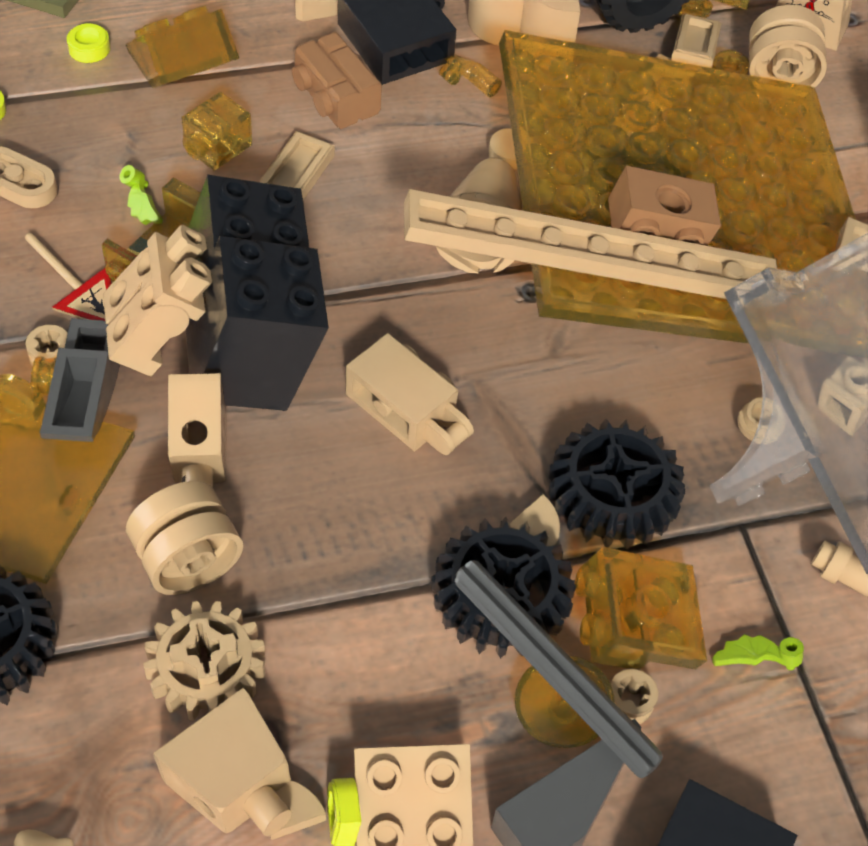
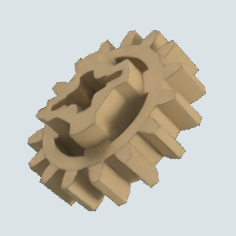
M198 601L192 602V614L184 616L178 609H173L171 611L173 624L169 627L157 622L154 629L158 641H147L145 643L146 655L150 660L143 663L146 679L153 680L150 686L154 698L158 699L166 696L165 702L170 713H174L182 705L186 706L188 719L192 721L196 719L200 709H208V712H210L242 688L247 691L250 697H254L256 695V683L253 679L264 678L265 675L264 661L260 660L265 657L264 640H256L258 638L256 623L253 621L242 625V610L239 608L231 611L228 616L224 615L221 601H215L210 612H203ZM203 647L206 648L207 657L211 659L209 661V673L204 672L203 663H200L199 660L202 658L201 648Z

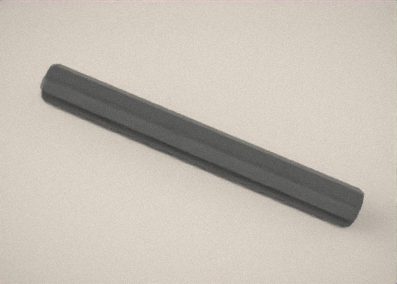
M471 560L455 574V584L628 768L639 778H644L651 774L663 759L662 752L478 561Z

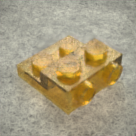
M602 547L579 568L575 578V591L578 596L585 597L587 613L580 625V640L583 645L590 646L593 663L639 670L648 662H655L696 670L707 662L693 565Z

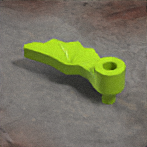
M132 165L125 166L120 172V181L131 188L127 204L131 208V216L138 218L144 225L151 222L161 224L163 218L156 210L152 196L145 193L144 189L148 187V181L145 180L144 173Z
M744 634L738 640L726 641L724 649L717 651L712 661L714 666L731 664L757 665L767 660L782 664L788 670H794L802 664L804 645L799 639L794 637L783 639L780 646H777L773 641L761 635L752 638Z

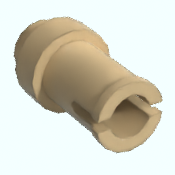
M825 540L811 565L821 570L820 577L832 584L839 581L868 597V562L854 555V548L839 541L835 546Z

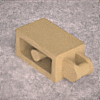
M390 334L384 335L346 365V395L414 452L428 442L441 454L449 455L459 444L473 434L474 429L470 420L456 408L458 389L451 379L441 372L434 371L419 358L412 347L401 344Z

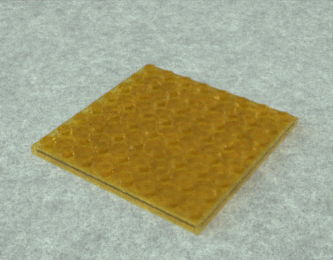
M504 30L499 47L523 211L611 227L608 197L626 165L713 183L721 227L708 246L776 259L783 295L773 308L531 263L539 317L868 359V272L851 267L833 258L842 226L848 217L855 220L856 218L815 87Z

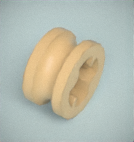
M43 325L29 333L25 345L31 365L36 370L43 373H53L58 349L65 348L68 332L57 325ZM49 345V348L52 349L53 345H58V349L50 352L49 348H47L46 353L41 352V348Z
M627 669L614 676L606 695L631 721L636 719L641 724L648 720L654 710V706L658 701V688L650 675L641 670ZM624 688H628L631 694L641 693L643 695L639 706L636 707L632 700H621Z

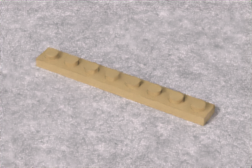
M409 189L404 201V240L773 308L783 296L776 259L413 189Z

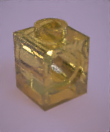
M221 91L181 117L184 136L182 142L186 152L193 159L202 161L213 171L252 146L251 114Z

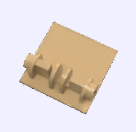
M470 744L354 748V779L357 785L362 821L356 839V846H473Z

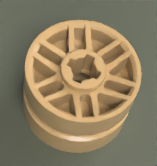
M782 5L765 11L753 22L749 31V73L753 84L760 91L772 96L794 97L812 90L822 81L826 73L827 61L825 28L821 18L809 8L799 5Z
M201 481L177 483L154 493L132 512L126 524L127 536L138 557L142 560V565L156 591L166 595L188 593L212 583L233 567L243 551V541L232 521L226 515V510L211 485Z

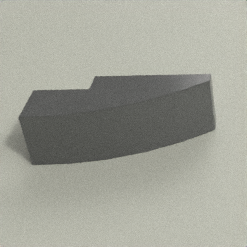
M71 318L65 348H59L40 430L42 439L93 442L100 430L120 368L119 363L109 360L106 332L108 324H106V321Z

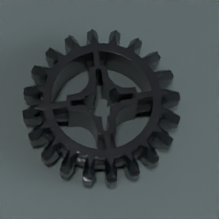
M605 419L600 424L599 430L586 423L585 427L581 430V434L571 432L566 438L565 445H559V448L555 451L553 464L550 465L548 478L550 479L548 490L550 500L556 501L555 510L558 517H568L567 526L569 531L578 528L585 530L584 537L586 543L593 539L594 536L603 538L606 549L612 545L613 540H620L626 550L633 545L635 538L644 545H647L652 540L654 533L662 536L668 530L670 522L677 518L681 509L680 503L685 495V484L682 483L684 467L675 464L677 460L676 450H663V436L654 439L647 437L646 425L636 432L629 429L627 420L619 428H613L609 421ZM602 461L599 465L590 466L588 471H581L588 465ZM654 495L653 498L641 505L633 507L631 505V502L642 500L643 496Z
M507 517L501 521L499 528H493L486 519L480 523L479 532L465 526L464 530L461 531L460 540L450 538L445 547V554H440L437 557L435 571L437 572L432 576L431 589L434 590L433 593H436L433 603L436 612H444L442 623L445 629L459 627L457 639L460 644L470 638L476 639V650L479 654L486 649L487 644L497 646L496 652L501 659L506 655L508 646L513 645L455 584V574L471 560L478 561L548 634L557 636L563 628V619H566L571 614L573 607L571 598L574 597L576 590L575 581L570 579L573 570L571 562L561 560L563 555L561 544L547 546L548 536L546 530L536 536L529 534L530 527L527 521L520 526L519 530L510 528ZM538 580L543 588L545 598L534 607L529 601V591L531 584Z
M0 566V702L8 706L10 701L8 692L16 687L19 691L29 692L28 675L44 677L46 668L42 660L54 658L55 647L52 639L57 637L58 630L55 621L52 620L54 612L51 603L44 598L41 588L35 582L28 584L26 577L19 570L8 577L5 569ZM11 646H13V647L2 657V655L4 654V652H5L8 648H10Z

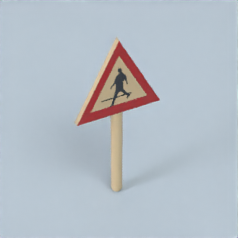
M32 233L26 234V241L74 288L73 292L52 306V310L79 319L105 321L103 293L112 284L108 267H105L82 284Z

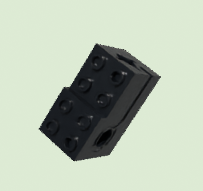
M207 174L189 228L203 234L206 238L207 249L198 258V261L204 263L211 270L212 283L203 292L206 312L198 321L189 318V325L186 328L189 374L221 373L226 406L287 411L329 329L318 249L309 248L302 190L300 188Z

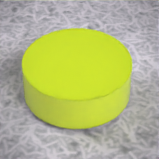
M91 23L81 24L71 29L67 34L69 54L79 62H97L104 59L110 52L108 32L99 25Z

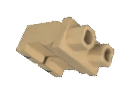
M180 225L170 238L155 232L147 241L148 247L139 253L103 293L105 321L108 324L106 332L109 360L148 376H152L162 365L161 347L169 338L184 332L189 325V318L198 321L206 312L203 292L211 285L212 276L211 270L204 263L198 261V258L207 249L206 238L203 234L185 225Z

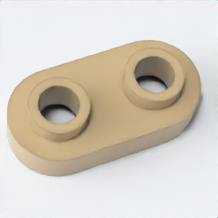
M0 146V196L25 208H40L51 203L57 195V185L53 171L42 163L7 147Z

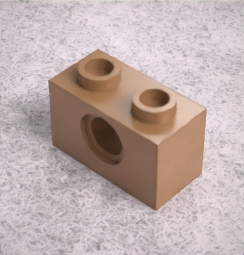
M626 165L608 197L612 228L708 246L721 227L713 183Z

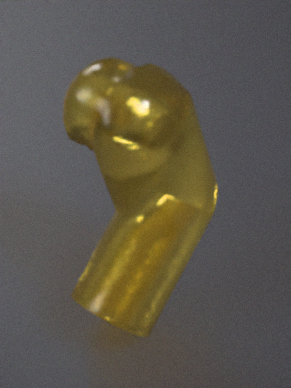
M457 55L445 59L446 64L439 70V75L449 84L456 85L460 78L464 76L488 97L496 95L502 86V81L481 63Z

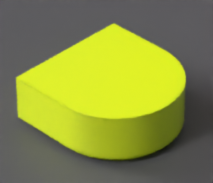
M353 777L332 779L328 784L327 812L331 845L355 846L362 822L355 779Z

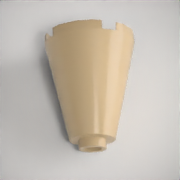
M497 158L485 159L478 163L449 196L521 210L516 173L510 164ZM436 246L439 254L447 262L468 273L479 274L480 269L494 268V273L505 269L515 261Z

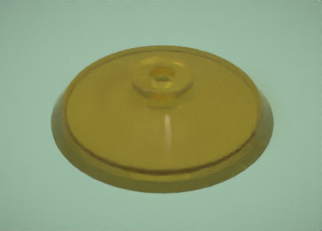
M569 655L615 703L613 689L605 674L591 662ZM533 666L525 671L516 688L515 709L521 724L530 735L544 744L559 748L579 747L590 743L598 737L594 730Z

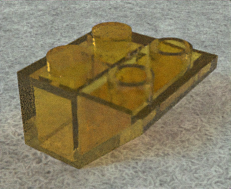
M206 5L189 10L173 18L174 25L171 26L168 18L143 26L144 28L134 31L136 39L125 44L129 54L152 88L239 59L223 10L219 9L209 13Z

